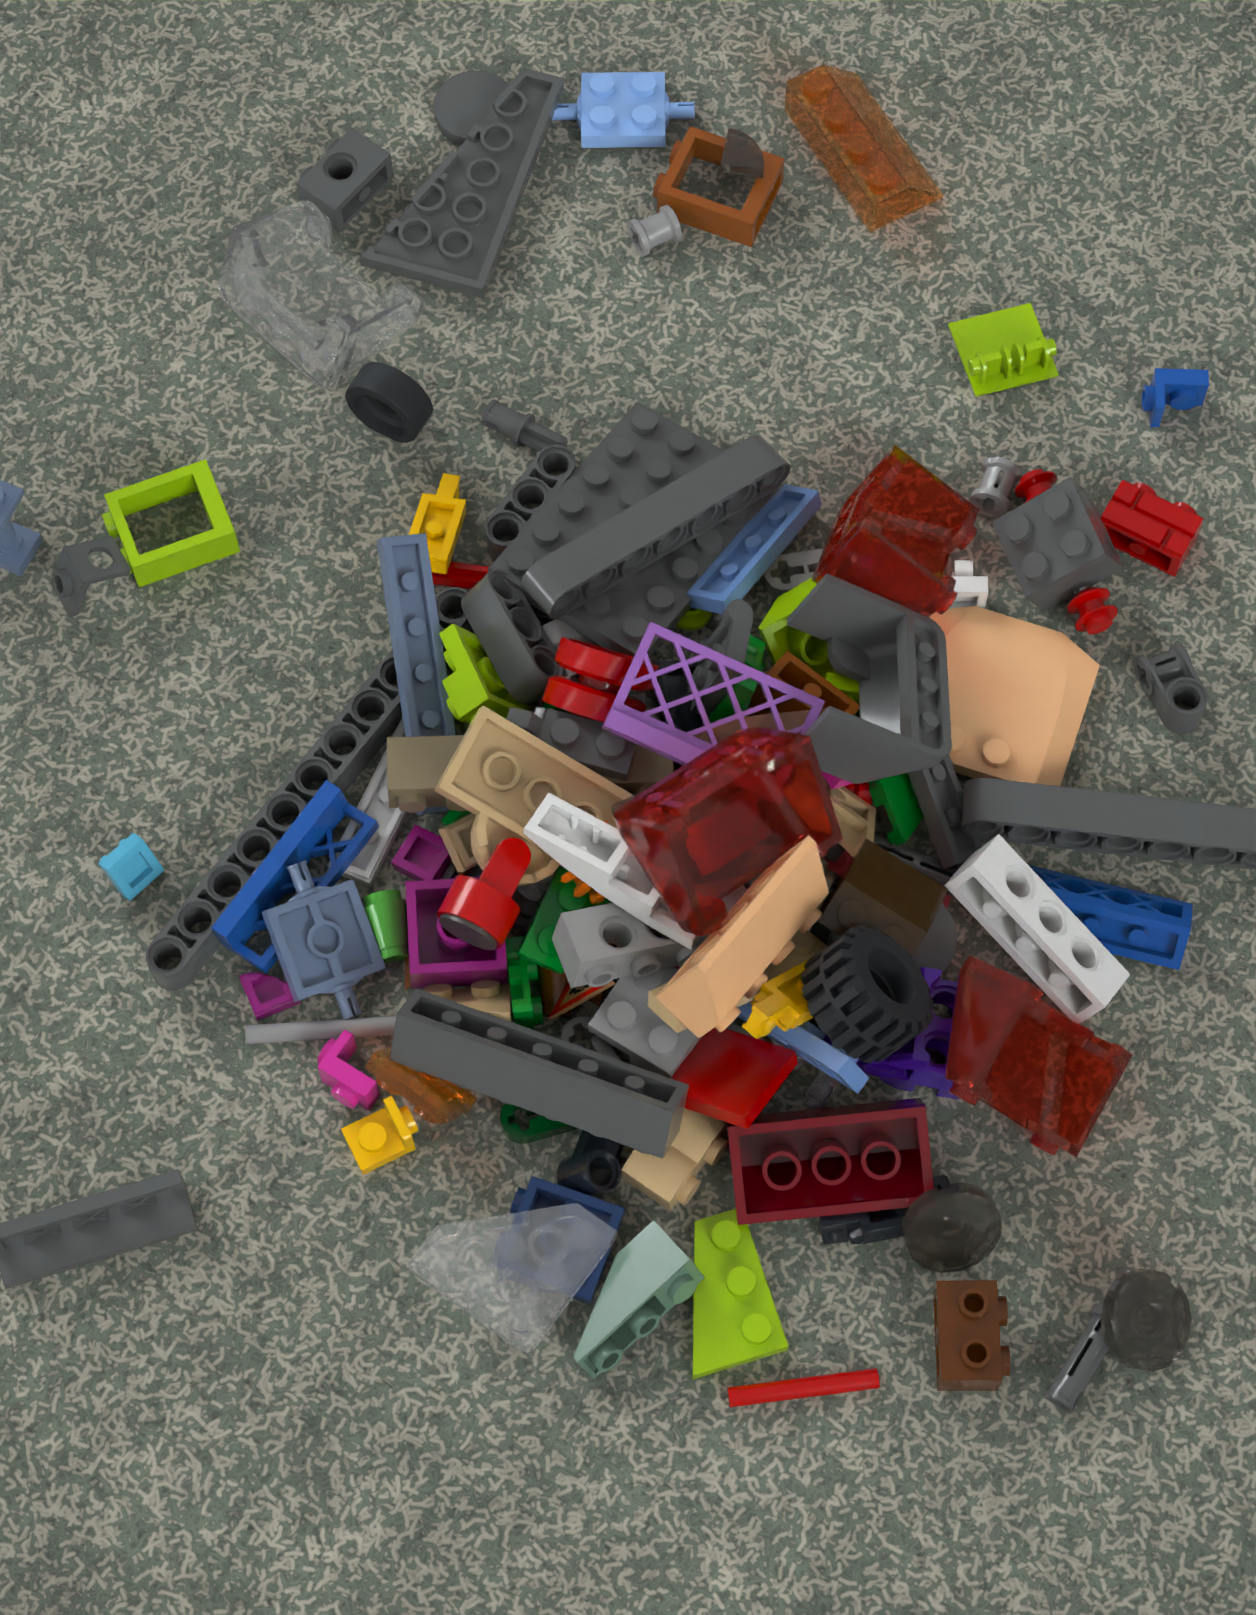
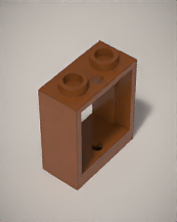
M690 126L683 141L677 140L673 145L669 158L670 167L667 173L661 172L655 182L653 197L657 198V213H659L660 207L668 204L673 209L680 223L752 247L783 183L785 158ZM693 157L756 178L741 211L678 189Z

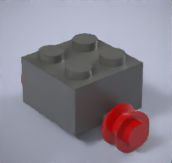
M1043 469L1032 470L1020 478V483L1014 491L1018 498H1027L1025 503L992 521L993 526L1026 599L1045 611L1073 597L1067 605V611L1070 614L1080 615V618L1075 622V629L1080 632L1087 631L1091 635L1101 633L1111 627L1113 624L1112 620L1118 614V609L1113 605H1105V602L1110 597L1108 589L1092 586L1124 568L1090 493L1071 477L1052 487L1057 481V476L1054 472L1044 471Z

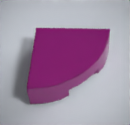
M260 972L239 975L240 982L257 1021L302 1003L301 1000L294 1002L286 981L284 982L273 976L263 975Z

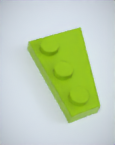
M736 1209L695 1221L694 1265L705 1278L697 1284L694 1292L693 1379L787 1351L788 1343L748 1224L738 1225Z

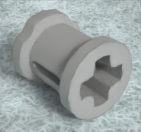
M668 204L660 207L659 213L641 221L636 219L627 221L630 239L642 257L650 254V249L669 240L675 243L682 240L683 237L678 218Z
M989 457L982 465L984 475L979 488L972 491L970 502L977 510L995 516H1002L1008 512L1010 507L1009 494L1012 486L1020 481L1022 471L1014 462L1006 458Z

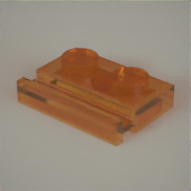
M391 1047L374 1052L365 1066L366 1070L377 1077L376 1082L382 1089L391 1094L403 1096L415 1105L414 1111L421 1118L431 1123L442 1125L459 1118L462 1113L467 1115L478 1099L465 1088L458 1087L449 1081L424 1072L414 1071L407 1066L391 1061Z

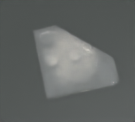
M578 1203L442 1224L434 1228L406 1267L416 1277L529 1357L616 1240L618 1231Z

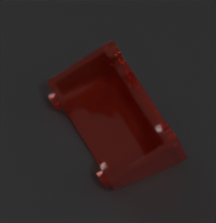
M894 445L842 505L813 574L812 581L818 584L827 573L898 603L923 616L929 617L935 612L942 615L952 605L958 594L954 591L956 580L949 574L943 576L950 553L956 547L963 550L976 535L978 529L973 525L979 509L906 452Z
M764 727L747 728L728 736L622 805L614 813V819L620 836L681 929L697 936L712 934L722 926V922L728 916L725 902L721 899L771 866L778 858L808 835L816 842L820 859L827 854L829 848L844 839L810 736Z
M968 955L958 973L945 1071V1079L953 1083L949 1092L973 1106H976L979 1100L1032 1133L1029 1143L1048 1154L1055 1156L1058 1149H1061L1077 1158L1133 1055L1115 1043L1111 1044L1094 1036V1031L1072 1021L1040 999L1044 992L1031 983Z

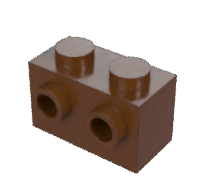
M997 1280L936 1281L933 1290L937 1391H998L1002 1382V1376H1010V1350L1008 1345H1001L1000 1326H1007L1008 1308L1006 1296H998Z

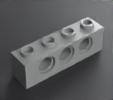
M741 877L687 887L716 903L714 914L706 925L707 929L704 928L691 950L646 925L614 903L561 913L552 936V941L570 987L574 988L584 985L600 987L621 977L634 975L635 977L642 978L654 974L659 969L678 965L682 967L746 892ZM654 934H658V935L662 936L663 938H659V937L655 936ZM608 943L615 944L619 948L612 947Z

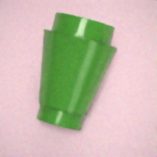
M383 890L365 896L363 898L364 909L384 963L407 958L409 956L407 949L406 900L401 898L400 890Z

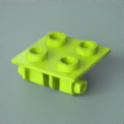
M1031 303L948 323L975 397L1059 376L1052 356L1057 354L1055 341L1053 338L1046 339L1044 337Z

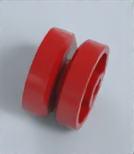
M561 637L555 661L560 667L580 674L579 679L563 675L549 677L542 701L570 711L569 713L572 715L604 723L634 657L587 642ZM642 662L636 678L648 674L644 662ZM651 663L654 672L658 671L659 666ZM647 680L632 686L631 690L646 692L652 690L653 686L651 681ZM628 695L624 702V705L642 713L646 711L647 706L636 697Z

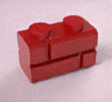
M1125 480L1120 482L1111 501H1109L1101 515L1104 526L1116 549L1174 577L1177 575L1198 538L1204 518L1198 516L1195 509L1183 502H1175L1173 504L1158 497L1150 486L1139 482L1131 484Z

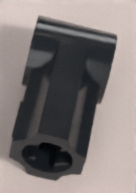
M582 1130L573 1155L564 1158L558 1166L556 1174L558 1185L589 1196L613 1191L621 1180V1165L618 1160L624 1145L607 1138L596 1137Z

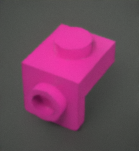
M344 1030L337 1040L331 1038L324 1045L318 1056L317 1063L319 1065L317 1068L321 1081L332 1088L330 1094L343 1105L354 1109L359 1104L370 1111L380 1097L378 1085L375 1080L347 1063L357 1049L354 1035Z

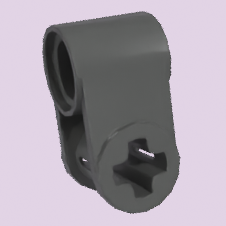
M1177 642L1171 644L1169 650L1149 658L1144 655L1136 657L1134 659L1136 677L1145 694L1150 697L1165 727L1173 733L1181 735L1197 730L1204 715L1208 694L1192 665L1185 647ZM1176 704H1187L1192 709L1184 710L1177 707Z

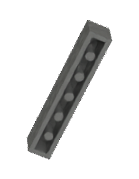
M417 988L396 1015L390 1060L407 1066L414 1071L427 1073L449 1081L458 1087L474 1090L496 1098L502 1103L521 1107L543 1115L549 1120L571 1125L587 1131L596 1137L607 1138L634 1148L638 1152L651 1154L662 1159L679 1133L689 1085Z

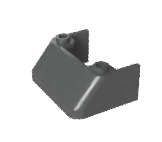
M826 573L787 618V625L826 641L827 655L832 668L838 674L859 682L860 718L829 706L788 750V758L855 784L937 766L952 749L947 650L943 630L933 619Z

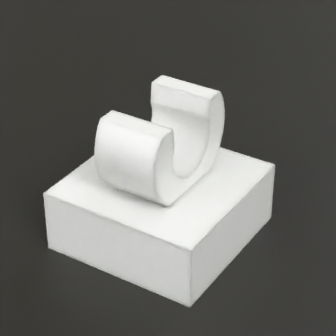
M954 560L952 576H942L939 591V610L978 606L985 609L988 597V576H973V560Z

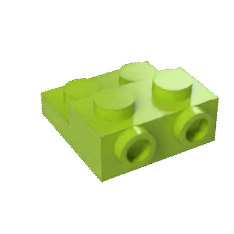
M454 623L439 633L446 648V651L443 653L449 667L454 671V673L442 681L449 696L446 702L450 712L458 721H465L471 724L478 709L483 705L507 719L510 707L530 711L528 705L517 702L508 693L475 634Z

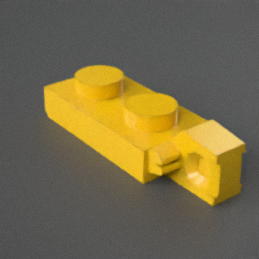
M443 473L436 494L422 493L409 535L426 533L431 571L434 573L447 574L466 515V499L459 498V482L461 479L459 475Z
M808 960L764 983L758 994L754 996L750 1003L753 1005L751 1008L752 1012L748 1020L742 1025V1028L754 1038L758 1039L768 1035L776 1025L785 1032L813 1018L807 1007L808 1002L803 997L802 987L804 984L801 981V974L805 970L804 965Z

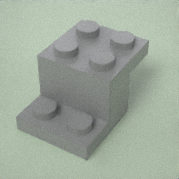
M675 967L659 969L654 974L642 978L635 977L634 975L621 977L589 1022L588 1030L629 1055L631 1065L671 1078L702 1037L698 1038L689 1029L676 1033L648 1007V992L668 983L678 969ZM733 1022L726 1028L753 1037L745 1029Z

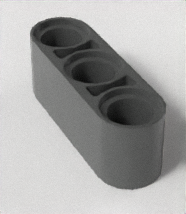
M550 445L543 448L489 517L485 532L488 554L493 561L512 542H502L498 539L503 536L516 538L575 472V456L567 447ZM552 471L565 472L564 474H561L559 476H553L548 474ZM529 503H536L540 505L539 507H536L534 509H528L523 507L524 505Z
M495 568L490 570L463 596L461 607L508 693L517 702L531 705L545 693L549 677L564 675V668L560 667L555 661L557 652L523 592L519 588H514L502 576H510L509 573Z

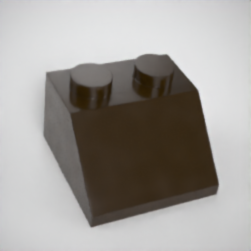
M866 838L821 908L822 915L817 922L839 936L858 925L877 928L884 935L888 934L895 939L912 957L927 934L948 890Z

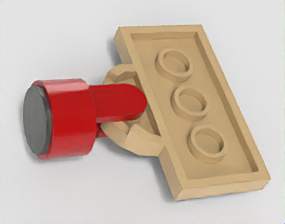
M483 705L478 709L434 790L475 815L470 831L471 848L475 859L483 871L479 879L463 875L455 878L437 911L439 923L454 936L478 948L495 950L502 947L521 911L518 904L511 899L517 886H531L552 875L560 865L523 833L524 827L548 792L602 821L608 820V824L615 828H626L625 833L628 835L631 834L647 803Z

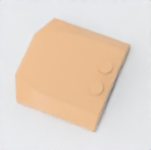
M978 606L925 611L924 615L933 619L941 627L946 638L952 749L949 756L955 772L972 778H993L1061 786L1100 665L1065 634L1053 629Z

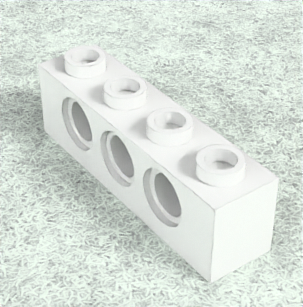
M1000 834L971 854L944 885L1075 1026L1105 1008L1130 976V973Z

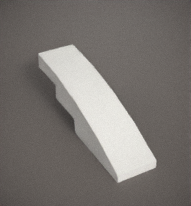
M549 792L524 827L523 833L576 877L646 925L690 950L714 914L716 903L673 881L675 870L633 849L634 837Z

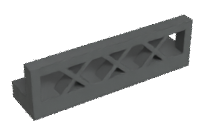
M179 1169L0 1223V1272L5 1288L9 1289L198 1231L187 1185Z

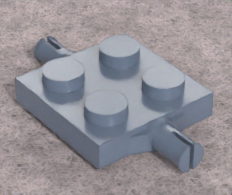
M305 860L287 867L297 894L286 903L261 913L294 1002L315 994L334 993L343 1016L342 1019H347L362 1013L352 986L356 985L364 976L383 970L386 966L354 880L351 879L332 887H315Z

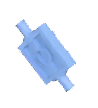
M665 72L581 73V93L577 103H558L552 121L577 120L581 130V148L666 147L665 131L669 125V119L694 120L695 107L694 101L669 102V97L665 92Z

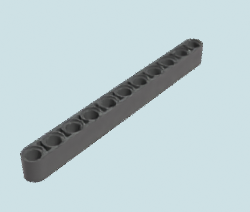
M450 587L442 590L435 596L441 632L454 623L474 634L465 614L458 619L446 618L447 615L453 612L463 613L461 599L467 593L466 590L459 587ZM442 641L443 652H445V651H446V648H445V646H444V644H443V641ZM393 649L150 943L146 950L145 959L154 981L161 988L168 991H177L185 988L220 947L221 942L211 927L264 861V859L251 861L249 860L250 855L259 850H265L270 853L292 825L277 824L278 821L287 815L298 817L318 791L309 790L306 787L311 782H325L327 780L340 788L344 794L385 744L387 737H390L397 729L403 716L399 689L391 685L392 682L397 680ZM372 712L383 714L374 721L363 719L364 716ZM344 746L355 748L347 755L335 754V751ZM225 887H240L239 891L233 896L222 897L219 895ZM207 921L211 923L209 928L202 933L190 932L192 926L198 922ZM172 957L181 959L179 965L174 969H160L166 959Z

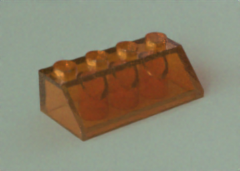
M822 64L786 82L785 112L870 233L943 198L940 189L857 73Z

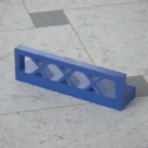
M326 780L211 927L221 944L267 974L278 959L273 943L262 956L246 947L245 944L255 931L267 929L261 912L276 907L277 902L284 894L296 892L287 867L305 860L306 864H308L311 858L329 855L331 864L329 870L324 876L315 877L312 880L315 887H332L380 827L378 822L349 804L342 790ZM344 816L362 826L353 839L334 842L333 830ZM327 839V843H328V844L322 845V844L325 842V840ZM342 852L337 858L336 853Z
M1029 865L1111 954L1180 970L1191 930L1193 904Z

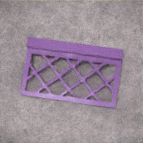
M650 621L612 707L602 725V729L773 807L781 805L788 790L787 786L798 761L788 758L781 775H778L762 767L756 748L781 739L788 757V750L791 748L788 736L799 732L797 741L818 719L825 701ZM654 636L673 644L679 663L654 672L647 654ZM682 648L698 656L686 660ZM707 659L717 664L723 683L698 692L688 665ZM642 662H644L648 674L636 678ZM682 668L692 694L666 704L656 677ZM725 668L741 676L730 680ZM747 679L760 683L767 702L741 711L732 685ZM647 680L651 681L660 704L659 707L642 713L624 705L632 686ZM726 688L735 714L710 723L700 697ZM769 688L785 696L773 700ZM793 698L810 706L811 708L803 725L785 732L776 704ZM694 699L704 726L686 733L675 728L668 709ZM769 707L779 734L753 743L744 717ZM662 711L666 723L651 717V715ZM738 720L747 746L733 752L719 748L712 729ZM706 731L710 743L703 741L695 737L694 735ZM750 751L754 763L737 755Z

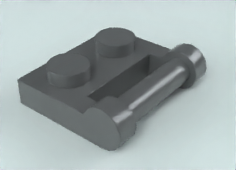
M736 599L731 601L724 609L722 614L723 620L708 639L702 640L699 644L744 664L753 621V610L747 602ZM707 659L697 662L698 666L694 670L692 677L698 692L723 683L716 663ZM725 668L730 680L740 676V674ZM726 688L700 697L707 717L727 693ZM693 699L690 712L699 715Z

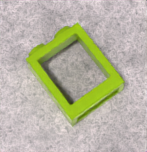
M206 459L104 494L109 508L108 512L101 514L109 536L120 538L123 546L120 551L131 569L129 574H134L138 587L240 552L235 530ZM197 491L212 529L139 555L124 516Z

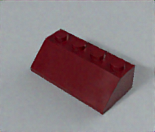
M921 1098L759 1114L748 1129L727 1123L738 1225L936 1205L926 1106Z

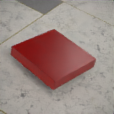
M713 1028L700 1039L671 1076V1079L689 1085L684 1108L748 1129L797 1065L798 1061L795 1050L729 1029L719 1032L716 1028Z

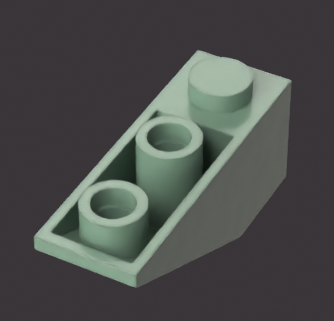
M654 1220L616 1254L573 1356L576 1362L593 1379L602 1372H607L614 1368L621 1360L623 1353L634 1342L652 1333L658 1326L660 1319L676 1304L690 1298L695 1292L697 1284L705 1278L690 1258Z

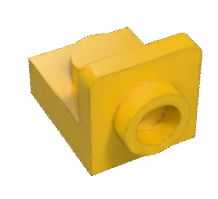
M392 1095L383 1099L385 1108L341 1128L342 1134L362 1175L416 1150L412 1134L419 1131L407 1105L398 1109Z

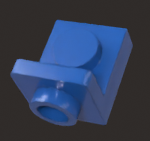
M1155 368L1151 384L1144 385L1142 390V411L1150 412V427L1160 426L1165 405H1170L1177 410H1188L1195 406H1202L1209 387L1208 370Z

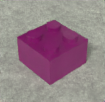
M455 879L405 881L411 989L424 988L432 984H449L452 987L471 986L475 982L494 980L500 984H506L507 959L505 941L499 949H481L454 936L439 923L437 911Z

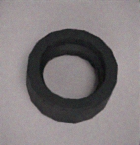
M370 362L363 365L345 394L348 407L362 423L396 442L408 443L415 440L430 419L434 409L430 397L416 381L399 369L380 362Z

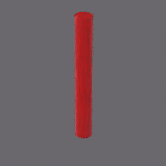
M873 1368L727 1387L729 1407L731 1408L880 1388L878 1370Z

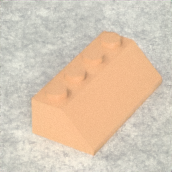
M809 835L765 868L656 996L698 1038L713 1028H716L719 1032L725 1030L741 1012L736 1006L743 996L747 999L751 998L766 983L768 977L763 972L769 964L772 963L774 966H777L794 949L796 945L790 940L797 931L801 934L805 933L822 915V912L817 907L829 894L817 844Z

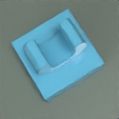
M134 832L127 839H122L119 842V846L107 856L104 855L100 858L98 863L116 889L129 901L165 871L144 840Z

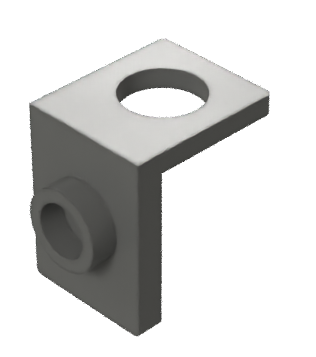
M108 536L63 547L56 570L52 575L51 585L68 616L74 617L81 610L89 584L129 575L131 569L114 538ZM94 551L105 552L112 558L113 566L106 569L98 568L89 561L88 555Z

